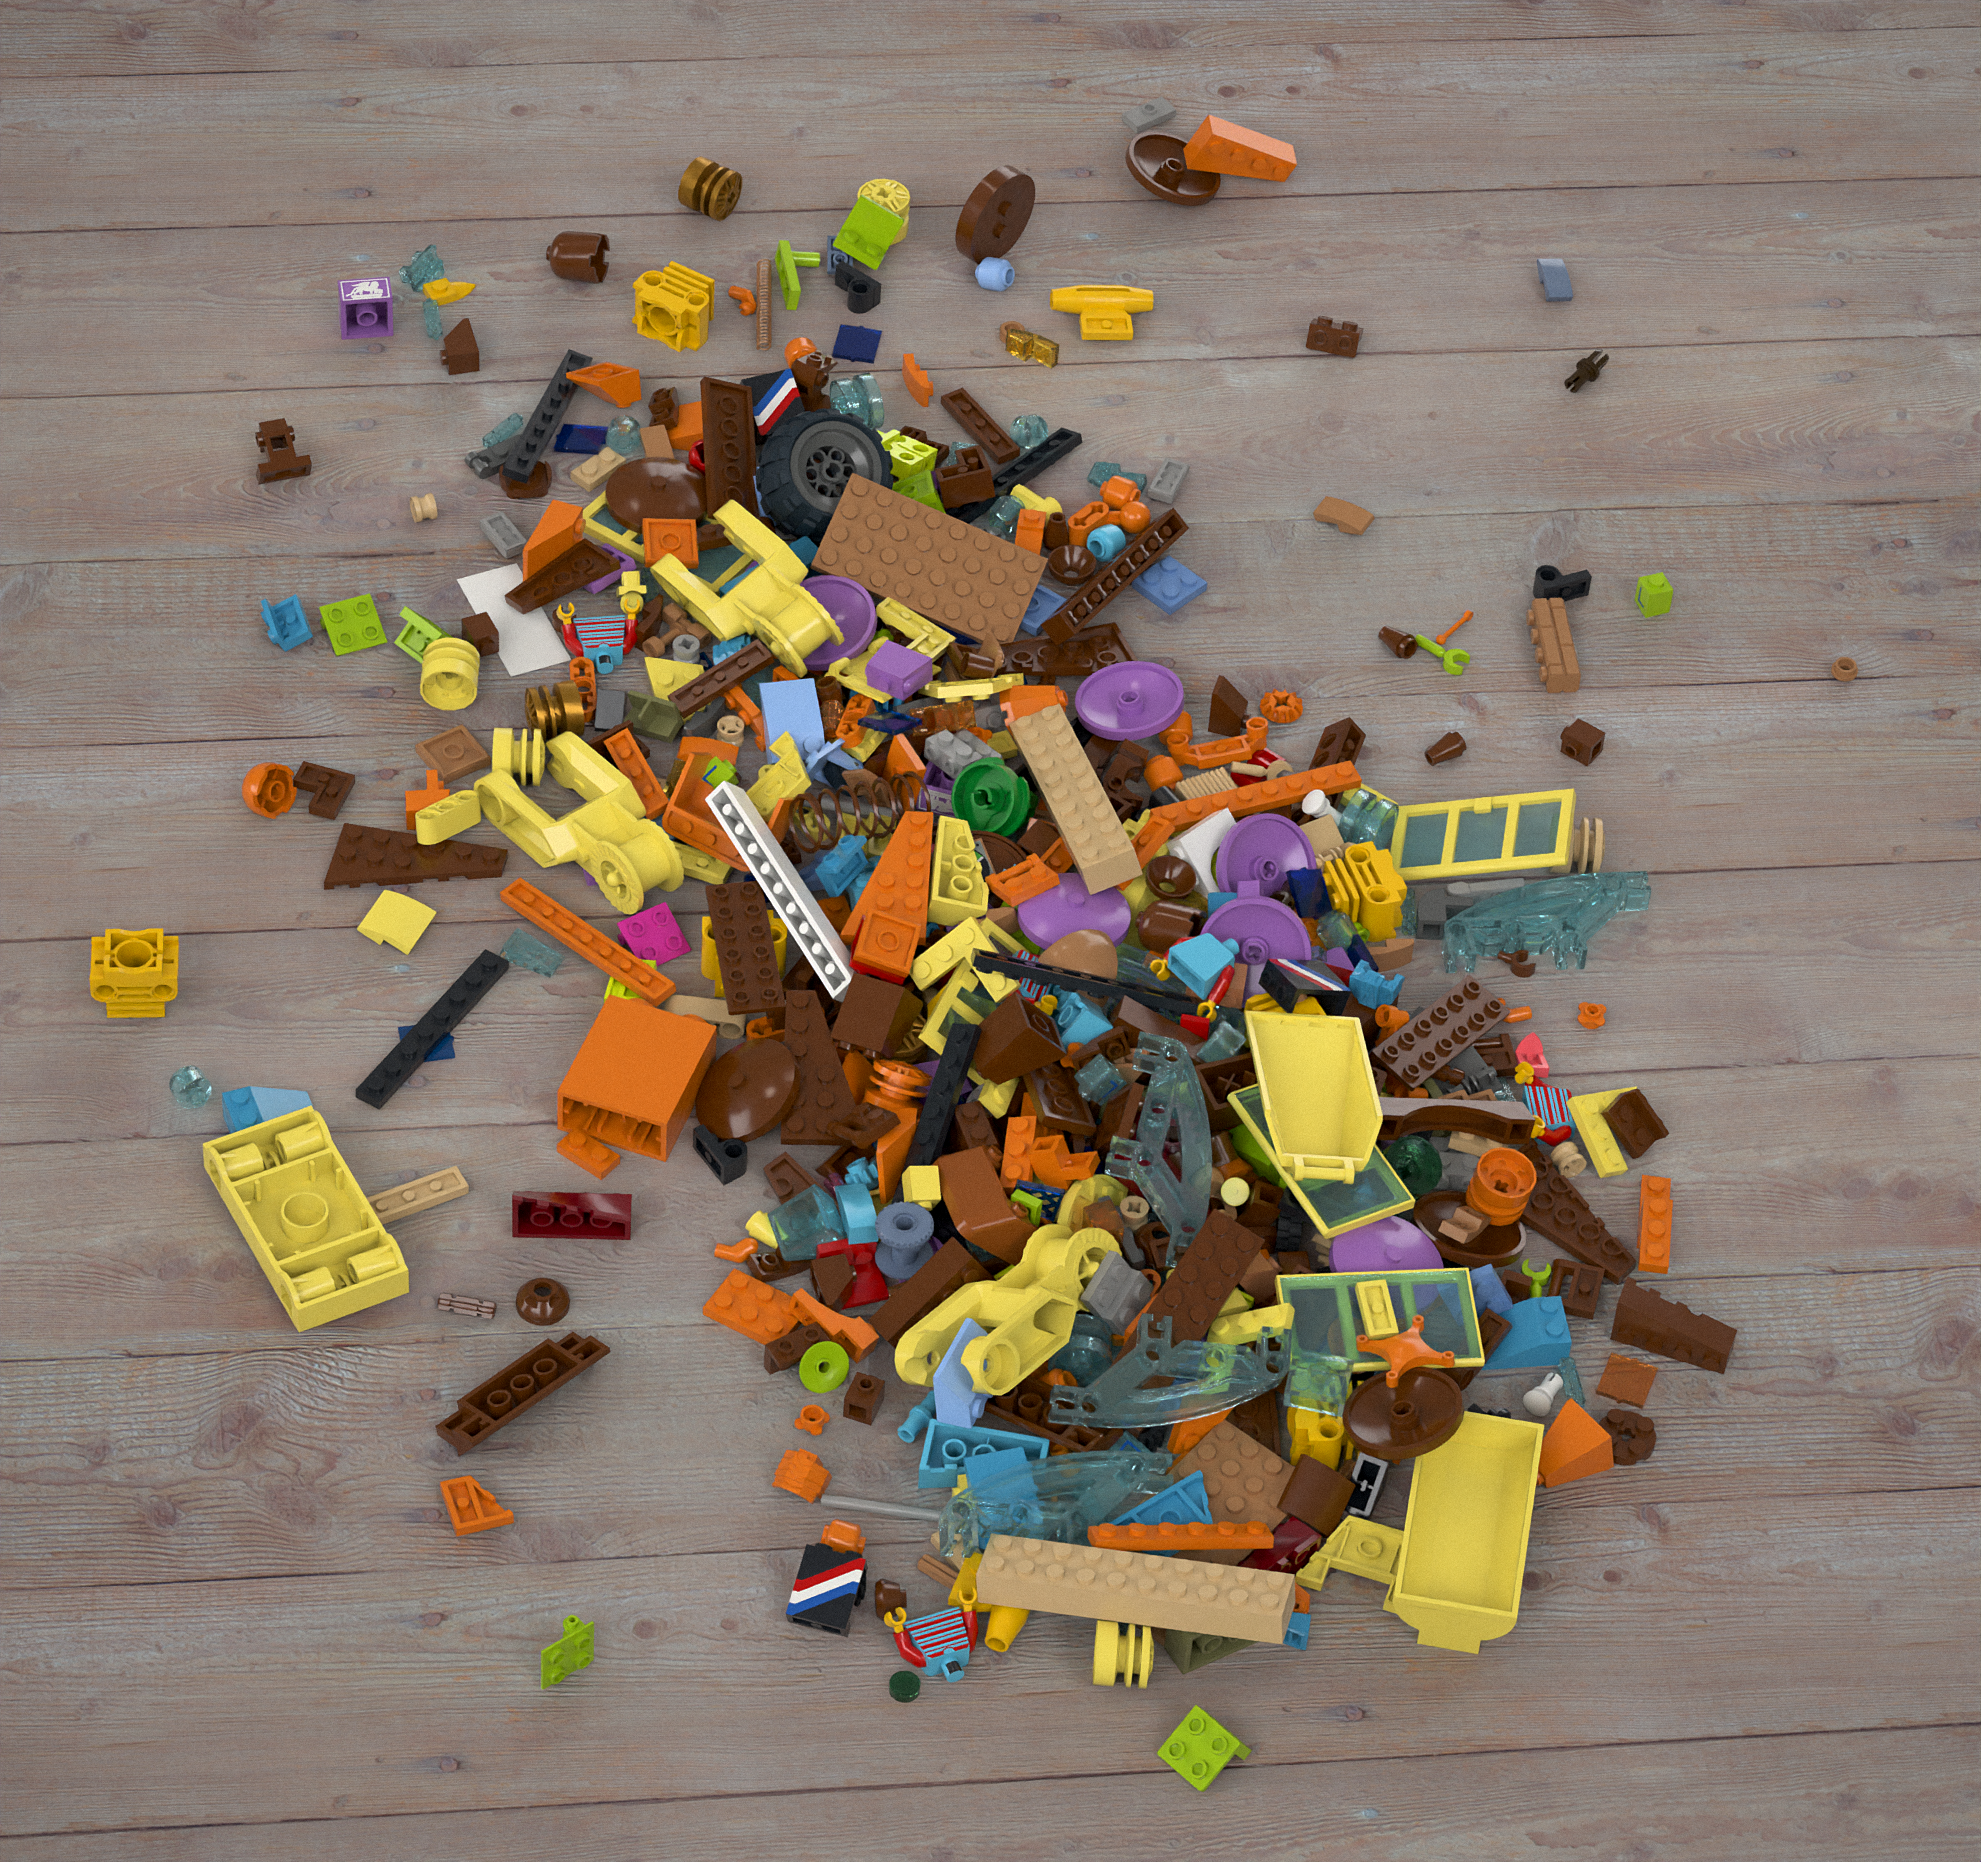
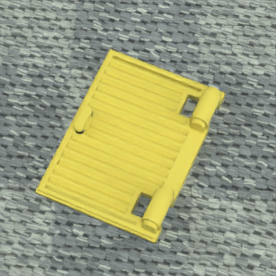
M881 636L872 641L868 646V650L857 658L849 660L843 657L830 664L829 672L825 676H834L841 682L842 686L881 703L892 699L893 696L868 686L865 675L867 663L886 640H889L888 637ZM932 664V676L942 671V668ZM839 672H842V673L847 674V675H849V676L844 677V676L840 675Z

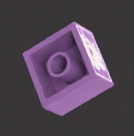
M390 278L338 280V308L342 340L393 336V298Z
M928 761L923 781L930 794L931 812L937 815L956 818L951 804V793L955 779L931 761ZM921 786L916 801V809L926 812V798Z

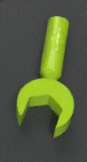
M1421 634L1416 636L1415 640L1418 646L1439 658H1444L1443 668L1445 671L1453 675H1462L1463 667L1454 662L1461 661L1469 664L1470 655L1466 651L1450 649L1446 652L1443 647Z
M1528 1258L1522 1264L1521 1274L1533 1277L1530 1298L1542 1297V1286L1546 1285L1549 1281L1551 1267L1547 1262L1545 1271L1535 1273L1528 1268Z

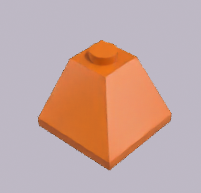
M603 362L566 373L567 379L603 401L616 404L618 408L630 407L632 402L642 400L639 369Z

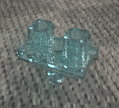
M429 245L423 252L416 251L412 256V264L410 266H403L399 270L402 283L411 284L413 292H420L423 289V284L429 283L431 279L438 280L445 273L444 263L441 259H438L436 254V245Z

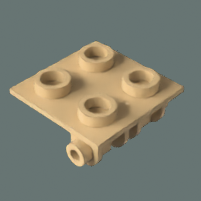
M1331 814L1299 826L1309 839L1314 851L1317 867L1316 880L1324 872L1325 861L1330 860L1334 867L1335 859L1341 858L1344 864L1346 849L1349 846L1355 845V843L1351 842L1344 843Z

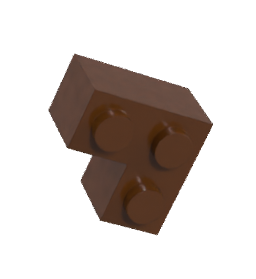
M980 445L955 450L957 464L934 469L938 493L944 509L958 508L963 504L975 501L983 502L988 498L996 497L991 469Z

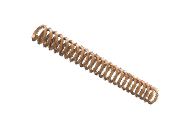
M761 259L757 262V350H769L772 346V266L770 264L771 261L768 259Z

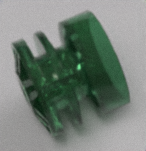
M1412 1135L1400 1137L1381 1152L1416 1201L1435 1188L1442 1177L1443 1164L1439 1153L1431 1143L1421 1137ZM1375 1170L1368 1171V1184L1377 1200L1383 1204L1395 1201Z

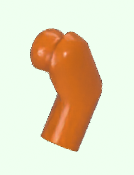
M734 285L730 287L728 291L729 297L741 300L742 302L739 305V309H742L740 313L744 316L753 314L756 311L757 304L751 290Z
M1497 998L1503 1005H1506L1504 999ZM1528 1005L1513 1009L1508 1008L1510 1013L1502 1021L1515 1023L1529 1020L1532 1018L1531 1009Z
M745 1238L733 1246L718 1243L715 1248L714 1257L742 1263L748 1259L750 1254L757 1253L758 1242L754 1238Z
M1295 1582L1296 1602L1293 1612L1308 1614L1310 1611V1595Z

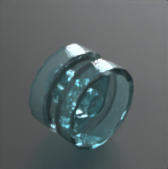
M867 372L855 375L852 381L847 377L831 381L829 395L832 409L840 410L841 414L852 413L864 419L863 424L871 430L883 426L884 406L882 396L872 374Z
M1365 789L1358 790L1346 806L1338 825V830L1344 843L1360 844L1373 841L1377 851L1383 850L1395 829L1399 815V806L1386 799L1378 802L1377 795Z
M1076 1314L1069 1342L1047 1360L1048 1371L1054 1368L1069 1371L1075 1377L1078 1388L1095 1386L1102 1380L1113 1363V1332L1109 1324L1101 1318L1092 1315Z

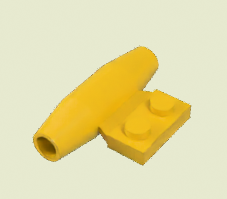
M1082 284L1051 289L1050 291L1051 310L1080 315L1079 325L1082 340H1132L1133 327L1131 315L1128 314L1147 312L1153 309V291L1131 286Z
M968 1551L948 1597V1605L963 1609V1605L959 1604L956 1598L958 1591L962 1589V1597L966 1601L971 1600V1587L977 1592L976 1573L983 1557L982 1554ZM978 1597L972 1603V1608L976 1609V1614L977 1612L991 1611L985 1644L997 1652L1008 1650L1025 1625L1031 1611L1029 1609L979 1603Z

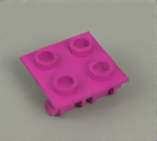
M666 902L617 923L621 931L617 935L620 944L628 945L632 954L639 959L656 960L657 966L692 951Z

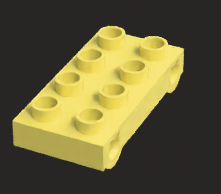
M312 1106L203 1143L204 1167L299 1333L409 1293V1271L397 1242L392 1235L386 1233L333 1143L323 1117L318 1111H314Z

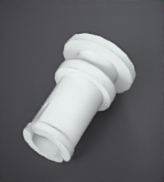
M1313 790L1304 798L1302 803L1304 813L1316 818L1331 814L1337 827L1342 823V814L1330 805L1323 791Z
M1548 1373L1540 1386L1535 1387L1524 1395V1406L1531 1414L1542 1417L1550 1412L1551 1404L1554 1400L1553 1397L1563 1386V1380L1558 1374L1551 1380L1554 1373Z

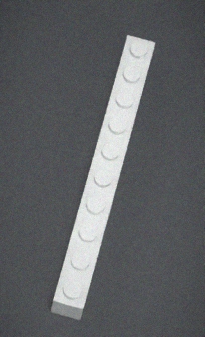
M723 781L705 799L832 998L843 1002L853 973H857L853 968L849 967V951L744 789Z

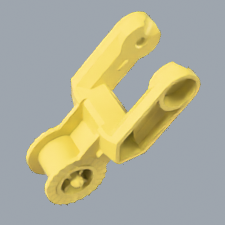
M729 500L713 516L725 527L723 533L729 541L741 552L747 553L759 563L758 567L721 598L692 575L671 553H667L650 567V571L667 595L697 622L711 631L719 641H729L746 632L749 635L754 634L767 645L770 652L779 658L780 662L788 670L795 673L797 677L802 678L807 674V668L803 660L826 640L836 646L841 645L845 639L843 633L840 632V627L836 625L835 620L830 617V614L823 605L818 603L817 599L811 596L809 591L800 586L809 572L801 560L782 539L736 501Z
M565 731L545 743L550 753L553 754L547 764V768L553 778L561 786L574 789L588 801L556 820L550 817L522 793L514 779L502 769H496L474 783V791L479 793L480 809L495 827L543 868L572 861L578 863L595 878L605 898L618 911H622L624 914L631 915L639 911L644 902L643 893L658 886L664 891L672 892L683 884L684 869L679 858V852L675 849L674 843L669 839L668 834L663 831L662 827L657 826L656 822L650 819L643 818L646 814V809L631 781L572 732Z
M1047 1224L1040 1227L1027 1240L1021 1262L998 1281L986 1280L966 1283L905 1332L895 1350L894 1361L898 1375L907 1384L934 1387L933 1376L965 1319L971 1318L988 1333L987 1336H978L972 1339L965 1347L961 1357V1364L967 1368L974 1382L971 1391L988 1395H1003L1009 1392L1069 1342L1076 1312L1078 1310L1090 1312L1080 1300L1082 1294L1109 1250L1118 1252L1122 1257L1119 1244L1114 1239V1236L1100 1228L1090 1227L1075 1233L1069 1227L1061 1224ZM931 1352V1363L928 1364L927 1356ZM986 1359V1361H987V1368H986V1370L984 1371V1370H983V1364H984V1360Z

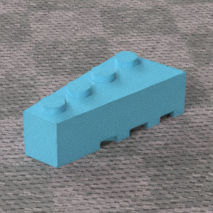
M1052 984L1048 995H1053L1057 998V1007L1053 1010L1050 1017L1055 1020L1065 1049L1073 1042L1085 1045L1113 1028L1097 1004L1078 993L1077 990L1076 992H1067L1060 989L1059 985Z
M930 1418L919 1467L918 1489L957 1487L958 1475L966 1474L963 1457L1017 1447L1024 1448L1033 1484L1044 1483L1049 1459L1050 1440L977 1426L969 1429L937 1422V1419Z

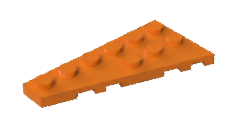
M905 811L840 934L842 942H852L862 914L866 915V911L870 907L922 925L917 945H926L933 812Z

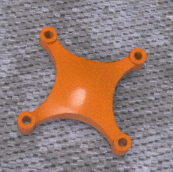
M1416 1315L1412 1318V1326L1409 1330L1396 1336L1382 1340H1369L1366 1335L1356 1337V1349L1358 1351L1377 1354L1389 1363L1391 1371L1386 1373V1385L1390 1388L1397 1387L1399 1378L1406 1371L1414 1367L1434 1364L1451 1368L1455 1364L1452 1351L1437 1352L1421 1339L1420 1333L1424 1330V1317L1421 1315Z

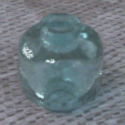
M1036 414L1018 416L1011 424L1010 437L1019 448L1030 449L1037 447L1047 440L1048 425L1041 416Z
M622 415L614 418L609 423L606 439L607 444L613 451L620 454H628L639 446L641 426L638 421L631 416Z
M1013 495L999 497L987 512V518L990 522L989 526L998 527L1005 534L1014 533L1017 530L1020 509H1025L1024 503Z
M1332 910L1318 920L1319 925L1317 926L1316 933L1327 950L1343 948L1347 952L1354 947L1353 941L1357 938L1358 930L1345 912Z
M184 1066L178 1069L169 1082L172 1095L184 1108L192 1109L203 1106L212 1093L211 1082L203 1071L196 1066Z

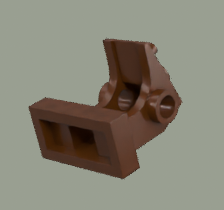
M815 350L811 354L796 359L791 366L805 412L811 411L812 413L817 409L823 408L837 409V400L822 393L821 389L828 383L829 371L838 362L833 360L831 355L825 356L821 354V350Z
M285 418L260 422L259 432H255V438L260 452L266 453L268 462L258 464L256 477L258 484L310 475L312 467L310 455L296 457L293 441H295L294 429L292 426L287 425ZM277 448L283 449V450L273 451V449H277Z
M1125 738L1120 746L1118 755L1103 778L1102 787L1106 795L1111 791L1132 804V813L1141 809L1144 798L1127 789L1125 781L1130 779L1136 783L1139 782L1145 769L1149 750Z

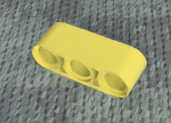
M474 790L459 791L418 811L415 814L418 843L424 845L436 844L481 821L479 793Z

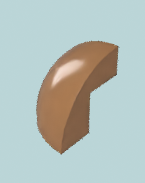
M1085 929L1070 933L1053 943L1038 958V961L1044 964L1116 979L1118 960L1115 946L1110 937L1100 930ZM1077 990L1078 993L1102 1008L1109 999V996H1104L1103 999L1089 996L1086 991Z

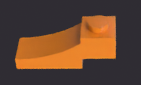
M1020 509L1015 545L1041 556L1047 512Z
M802 1288L792 1295L787 1309L804 1326L817 1321L831 1342H835L843 1347L857 1364L874 1351L880 1336L871 1324L866 1323L860 1316L853 1319L841 1315L819 1303Z

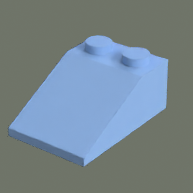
M814 678L760 683L759 689L768 764L775 765L780 760L771 752L769 747L785 731L793 737L802 761L805 762L815 750L819 752L825 745Z

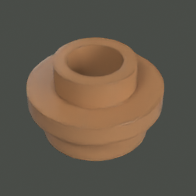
M1840 657L1832 664L1831 673L1840 681H1852L1857 677L1858 667L1853 659Z

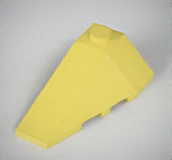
M942 815L939 817L930 872L928 922L954 926L959 921H965L970 916L977 918L986 915L989 889L987 882H984L981 874V863L977 861L974 852L975 844L968 821Z

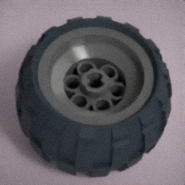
M823 408L817 409L812 413L811 411H806L791 417L777 428L770 439L764 444L758 460L760 468L756 471V489L761 493L760 505L766 516L770 514L777 523L775 527L784 535L791 534L797 537V540L807 536L815 545L821 543L852 473L892 490L894 480L893 476L890 475V471L893 468L890 451H885L881 443L883 438L876 429L871 430L863 424L864 419L852 413L841 414L840 410ZM813 459L820 460V463H816ZM826 470L831 472L832 478L826 474ZM806 472L813 475V480L807 478ZM836 486L841 487L840 494L836 491ZM822 488L825 496L818 493L817 489Z

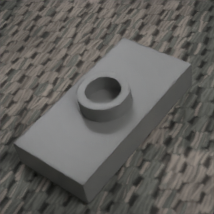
M1162 96L1122 113V121L1135 133L1176 117V109Z
M1165 457L1148 489L1147 497L1172 504L1189 473L1190 465Z
M503 511L479 520L481 530L506 559L523 553V549L528 541Z

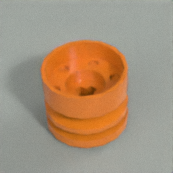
M876 1059L873 1068L877 1072L871 1073L869 1078L872 1082L879 1085L880 1088H866L861 1103L868 1102L884 1109L917 1108L918 1119H920L924 1106L913 1099V1097L928 1096V1090L923 1086L928 1087L931 1085L932 1076L906 1062Z
M1494 1148L1484 1153L1476 1165L1473 1177L1466 1190V1203L1468 1207L1492 1218L1489 1223L1491 1225L1503 1226L1514 1223L1525 1210L1536 1184V1170L1532 1162L1524 1154L1510 1148Z

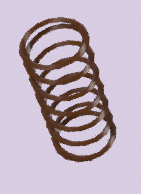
M906 771L902 775L894 774L889 783L884 778L877 777L873 781L872 787L864 781H859L855 785L854 791L847 785H841L837 789L836 795L829 789H823L819 793L818 799L811 793L798 794L793 798L789 808V824L792 836L797 845L808 854H814L819 849L830 850L836 844L838 845L842 829L847 835L857 836L860 825L868 833L865 836L867 841L872 837L883 839L890 833L894 834L896 829H893L896 818L900 822L905 813L901 799L903 782L910 799V811H915L913 791L908 780L905 778L914 777L918 780L925 794L926 812H931V799L927 786L916 773ZM896 779H900L897 784L896 803L895 795L893 792V784ZM878 783H883L888 790V797L892 808L890 826L886 825L879 813L875 795V788ZM860 787H865L871 796L874 812L872 830L865 825L861 817V810L857 799ZM843 790L848 791L853 800L856 815V826L853 834L846 827L842 817L839 797ZM824 794H829L835 804L838 819V829L835 838L828 831L824 822L821 800ZM799 800L798 808L801 827L806 837L814 845L813 848H806L799 840L795 830L794 806ZM804 800L808 801L814 809L819 829L818 842L814 840L806 826L803 815ZM878 821L886 830L883 833H875ZM824 833L832 841L829 845H821Z

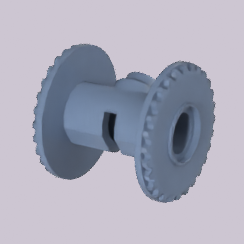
M908 1201L895 1202L880 1211L875 1221V1230L881 1240L875 1252L876 1265L884 1275L895 1280L907 1281L933 1256V1250L927 1242L934 1231L933 1218L924 1207L914 1202L909 1203Z

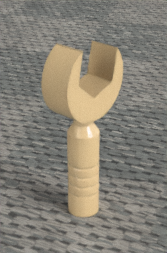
M1281 760L1271 763L1267 769L1263 766L1232 761L1230 772L1257 777L1266 776L1267 780L1276 779V775L1284 769L1294 773L1292 766L1286 761Z

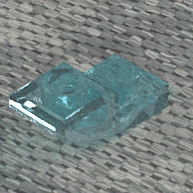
M1095 462L1087 477L1089 483L1101 489L1104 481H1109L1111 477L1118 475L1136 482L1141 494L1147 484L1146 474L1122 472L1120 464Z

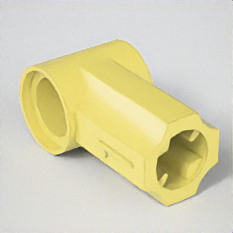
M1020 484L1016 485L1008 496V503L1019 511L1020 509H1033L1047 512L1045 527L1052 513H1062V508L1057 500L1052 497L1043 499Z

